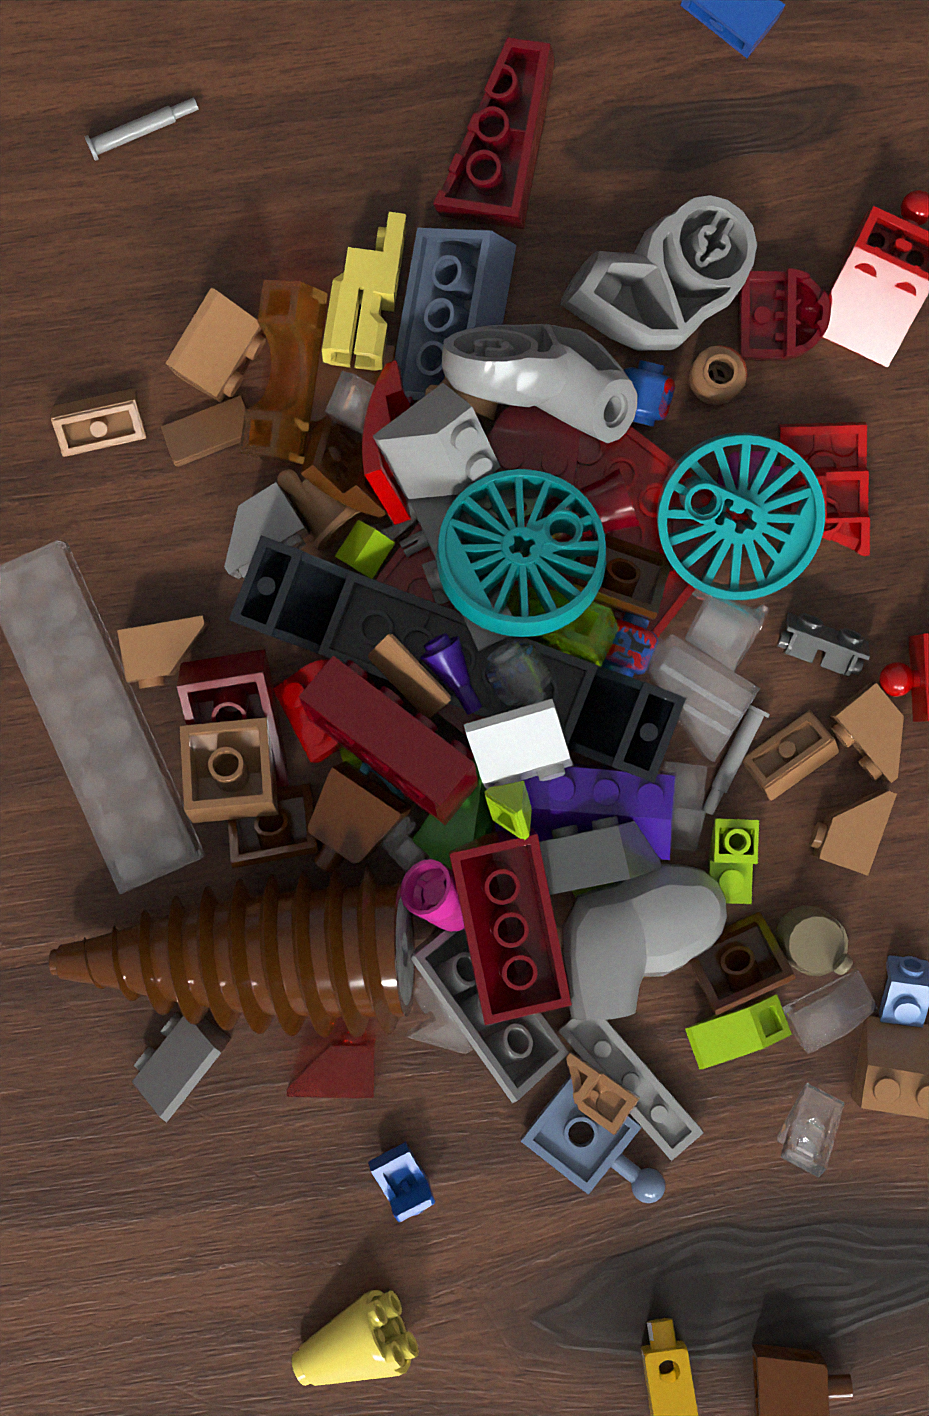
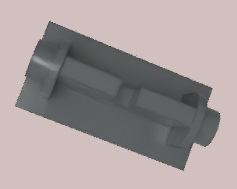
M788 612L787 631L783 630L777 643L778 647L784 649V654L810 663L813 662L818 649L824 651L820 666L847 677L850 674L858 676L864 664L863 659L869 660L870 658L869 643L864 640L860 633L848 628H841L838 631L827 627L822 620L807 613H800L797 616Z

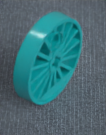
M735 432L718 435L691 448L676 462L667 475L660 491L657 506L659 538L664 553L675 571L687 583L701 592L728 600H749L763 597L780 590L795 580L816 554L825 526V502L822 489L813 470L806 461L783 443L755 433ZM740 444L737 487H735L723 447ZM751 444L767 447L748 484ZM714 451L725 487L716 483L697 460ZM778 452L789 458L791 462L760 489ZM690 467L697 474L685 480L683 484L678 482ZM799 471L801 472L807 485L769 498ZM700 489L711 490L712 498L708 505L702 508L691 506V498L695 492ZM673 491L679 493L680 502L683 507H668ZM802 500L796 512L771 511ZM727 507L738 514L746 511L749 515L748 520H739L735 523L726 512ZM667 518L694 519L699 522L696 525L668 534ZM768 522L790 524L786 531H783L768 524ZM763 532L781 540L776 550L762 535ZM709 533L679 560L673 551V545ZM754 540L771 557L764 573L753 542ZM718 543L702 576L688 569ZM743 544L745 545L756 578L755 582L739 584ZM731 546L728 584L712 582Z
M515 469L501 471L488 475L468 486L449 507L443 519L438 537L436 552L437 571L447 597L455 608L471 622L501 635L513 637L538 636L558 630L574 621L589 607L601 587L606 567L605 534L601 520L593 505L570 483L552 474L536 470ZM514 489L516 526L498 491ZM523 489L540 491L525 527ZM550 494L563 500L547 517L540 519ZM488 496L501 523L476 502ZM574 509L576 512L579 513V515L582 518H579L575 513L571 511ZM465 511L486 530L458 521V518ZM590 530L594 541H581L582 533ZM562 532L570 535L572 539L568 542H558L552 538V535ZM458 537L478 544L462 545ZM597 556L596 568L573 561L576 557ZM482 559L472 564L470 563V560ZM488 572H491V573L480 583L478 577L481 576V575H484V574H486V573H488ZM558 572L587 581L588 584L580 592ZM506 576L493 608L487 594ZM542 578L570 602L557 609ZM527 580H530L546 614L529 616ZM515 581H518L520 617L503 614Z

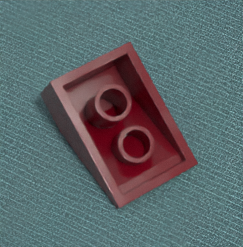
M266 649L181 663L177 690L186 725L267 718L277 787L289 786V775L276 695L273 690L274 684Z

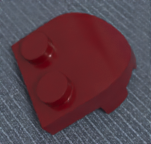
M788 268L785 272L750 271L745 284L739 291L738 353L741 354L744 360L785 361L797 358L808 352L824 336L830 323L831 306L826 291H822L808 273L798 269Z
M514 405L508 407L500 414L493 427L491 447L500 464V468L494 473L515 469L536 470L552 474L574 486L580 442L579 430L535 405L531 407Z

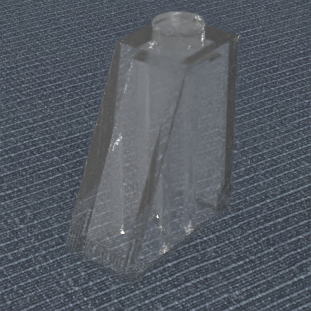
M672 633L668 634L664 640L657 637L658 644L646 673L655 686L686 697L678 721L701 756L708 761L715 762L760 688Z

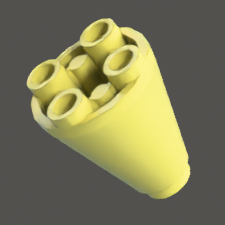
M371 1290L364 1293L301 1344L299 1350L294 1352L291 1358L293 1371L298 1381L305 1386L309 1384L317 1386L405 1374L410 1367L411 1359L418 1356L419 1350L413 1334L409 1331L406 1332L400 1316L402 1314V1307L397 1295L393 1291L383 1293L380 1290Z

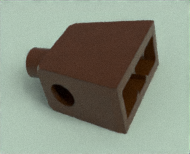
M347 761L332 767L307 829L309 834L323 843L314 858L315 864L329 873H333L336 867L339 869L345 858L351 863L359 865L377 850L411 812L413 806Z
M752 1344L755 1416H830L829 1402L853 1400L851 1375H828L827 1364L821 1353L810 1350Z

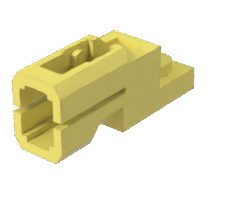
M389 212L387 227H378L376 251L348 247L345 270L334 278L332 282L322 345L323 362L336 366L350 367L359 306L361 305L354 354H356L355 368L373 371L383 369L387 343V323L381 317V310L394 312L406 236V214Z

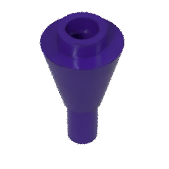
M444 633L428 641L423 646L426 652L420 659L451 691H454L467 715L479 710L482 704L469 683L470 677L459 636L449 638L448 634Z

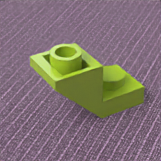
M714 819L708 856V874L718 882L726 898V903L752 904L753 864H758L759 820Z
M777 994L765 996L738 1010L710 1016L685 1028L699 1069H705L764 1049L792 1035Z

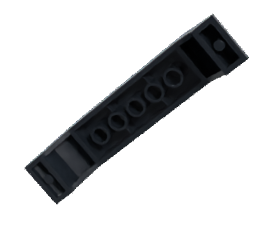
M262 535L229 618L232 622L328 658L335 656L344 664L347 660H351L365 672L388 680L386 676L369 660L368 655L388 634H394L451 695V701L448 703L463 709L454 691H451L420 659L426 652L423 646L431 639L447 633L449 638L459 636L470 677L469 683L482 704V707L474 712L475 714L487 718L553 699L569 750L653 783L686 701V697L595 665L525 637L512 636L478 651L461 613L357 574ZM516 656V659L507 660L510 657ZM527 657L533 662L532 668L517 673V661ZM505 669H511L513 678L506 685H502L498 679L499 674Z

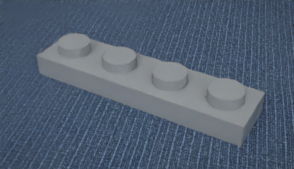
M570 1017L557 1028L559 1033L583 1060L640 1097L630 1114L671 1161L704 1133L702 1128L607 1020L586 1021Z

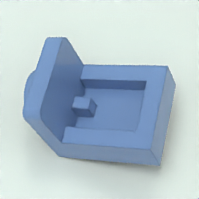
M888 956L886 961L888 979L879 1008L880 1022L923 1028L929 1008V961L920 960L912 956Z

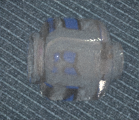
M516 639L499 646L487 657L489 664L486 667L485 677L504 705L512 707L522 704L525 707L539 703L546 697L547 693L544 689L551 681V671L533 644L519 643Z

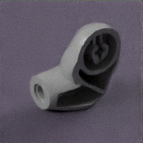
M712 195L695 197L673 213L661 217L644 232L634 253L596 251L572 278L561 298L560 305L610 339L637 351L673 350L680 346L705 319L728 307L745 284L754 265L757 248L754 227L745 213L729 200Z
M549 324L488 325L466 329L444 339L442 369L446 378L456 390L500 404L522 407L535 405L568 425L606 443L620 439L634 420L638 395L632 381L600 343L579 329Z
M661 864L662 868L631 879L613 882L608 886L577 895L561 926V954L572 1003L569 1006L571 1018L595 1021L632 1015L636 1013L639 987L643 977L665 976L683 967L690 959L710 949L721 936L727 919L726 898L718 882L702 869L683 864Z

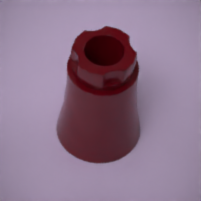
M619 468L600 480L579 489L596 510L604 533L639 526ZM555 498L556 503L546 504L542 517H547L563 500ZM574 509L571 511L575 513L579 518H582L579 515V513L576 512ZM590 530L582 533V540L592 537ZM562 532L552 535V538L558 542H568L572 539L570 535Z

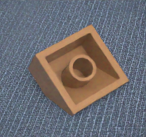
M211 287L165 364L177 377L222 403L226 395L232 397L240 387L244 378L240 371L248 358L254 361L261 352L266 342V338L262 336L265 329L260 321Z
M267 718L180 726L184 811L192 823L279 815L276 771Z
M865 1014L851 1097L860 1108L929 1119V1024H924L922 1028L880 1022L879 1016Z

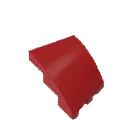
M397 360L386 363L378 377L367 408L362 437L364 475L394 525L411 520L408 500L402 493L373 435L415 404L413 398L407 397L404 392L401 369Z
M867 423L779 424V442L790 447L806 461L813 470L822 489L825 502V526L822 538L848 547L859 555L870 556ZM779 453V463L783 469L791 460ZM800 471L783 485L781 494L807 485ZM802 500L782 506V512H796Z

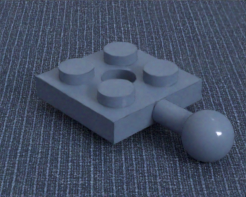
M570 1074L521 1136V1142L588 1195L611 1167L631 1182L632 1192L639 1201L644 1203L658 1201L665 1192L666 1185L663 1176L655 1169H640L621 1154L642 1128L641 1125L629 1115L617 1134L613 1135L578 1110V1105L574 1104V1091ZM579 1121L587 1122L593 1128L591 1139L582 1144L573 1142L568 1136L570 1127Z

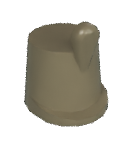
M802 905L791 909L781 918L776 928L775 939L790 966L808 976H823L833 971L843 975L850 970L853 960L847 954L848 938L846 931L828 911L818 906Z

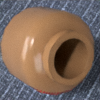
M717 345L708 347L699 353L690 367L688 379L690 388L698 399L707 404L721 405L737 397L746 384L748 373L746 363L741 354L731 347ZM710 372L712 373V379L709 377Z

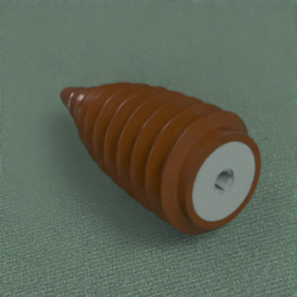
M367 865L360 885L346 886L339 869L336 867L333 870L328 887L320 889L314 888L308 873L303 870L296 890L283 893L275 875L270 874L263 895L251 897L242 879H239L234 887L231 900L219 903L212 888L206 886L199 907L187 911L180 898L176 895L172 899L169 915L153 920L148 911L143 910L139 924L118 930L114 925L110 933L90 939L84 937L82 941L61 944L58 949L50 951L49 969L52 975H58L63 980L94 984L98 989L110 987L121 990L122 994L129 1001H135L141 995L148 996L152 1007L161 1015L168 1014L177 1002L185 1019L194 1025L201 1023L210 1009L219 1027L228 1031L235 1027L243 1013L248 1025L257 1034H263L269 1028L274 1015L277 1016L282 1029L289 1036L298 1034L306 1017H310L312 1025L321 1037H327L331 1034L338 1017H343L347 1029L355 1038L360 1037L365 1032L370 1017H376L383 1031L391 1034L394 1032L400 1017L409 1016L413 1005L415 965L410 959L415 949L413 914L403 905L401 883L378 884L370 865Z

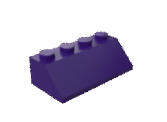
M573 764V766L564 768L565 774L555 779L540 781L539 777L535 776L521 780L525 783L532 807L530 825L538 834L539 842L552 839L551 830L577 824L580 833L593 830L591 821L617 816L619 824L635 821L659 859L670 860L677 772L658 771L653 783L614 767ZM495 822V832L506 830Z

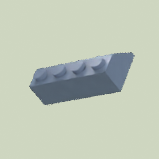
M417 228L394 361L397 360L401 369L404 392L407 397L413 398L414 403H417L425 396L426 389L430 385H439L445 379L442 369L444 339L454 333L470 328L503 325L516 244L493 231Z

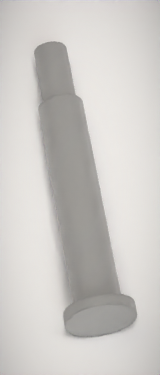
M193 97L172 107L168 105L91 139L88 135L84 137L96 161L99 160L97 155L176 122V119L195 112L199 108Z
M748 703L745 706L748 708V711L711 784L712 789L701 809L708 814H714L723 794L727 793L764 716L767 718L770 716V714Z

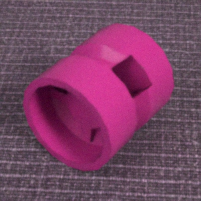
M433 859L422 860L413 865L405 874L401 883L403 905L409 912L449 932L462 930L464 924L452 869Z

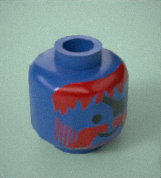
M640 360L638 368L629 367L623 370L632 381L638 395L637 410L633 422L654 427L655 420L660 421L667 417L675 389V382L671 377L663 375L665 366Z
M625 612L623 619L609 618L603 626L594 651L595 656L602 661L600 666L632 678L634 674H644L648 670L658 644V638L655 633L647 629L650 621Z

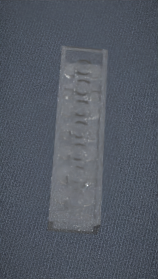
M56 540L0 565V625L119 894H123L205 857V852L189 817L184 811L182 800L130 683L126 682L122 664L69 544Z

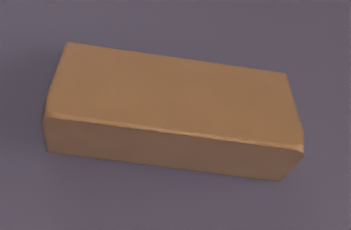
M135 388L52 407L51 421L63 457L146 439L145 427Z
M241 395L161 426L171 459L176 467L257 436Z
M388 634L369 653V660L428 719L451 701V695L394 634Z
M809 710L744 756L742 763L766 797L772 801L837 755L839 749L835 739L812 711Z

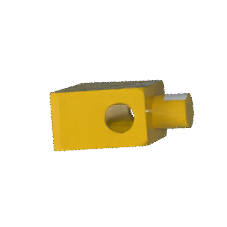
M663 1318L648 1321L650 1345L641 1346L650 1415L698 1416L688 1350L684 1341H676L673 1319ZM663 1361H673L674 1367L671 1371L666 1373L660 1372L659 1365Z

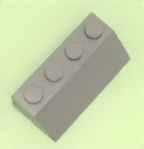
M440 928L414 949L410 959L512 1103L525 1095L569 1054L541 1013L489 1025L484 1024L464 928L460 931L452 932Z

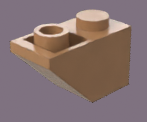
M868 683L829 715L835 723L831 730L845 747L848 748L853 745L863 757L858 762L871 779L876 781L880 778L883 782L892 783L898 778L904 716L877 683Z

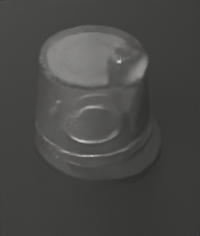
M696 589L692 594L704 602L694 617L685 640L735 673L757 637L770 608L761 605L754 609L735 600L713 597Z

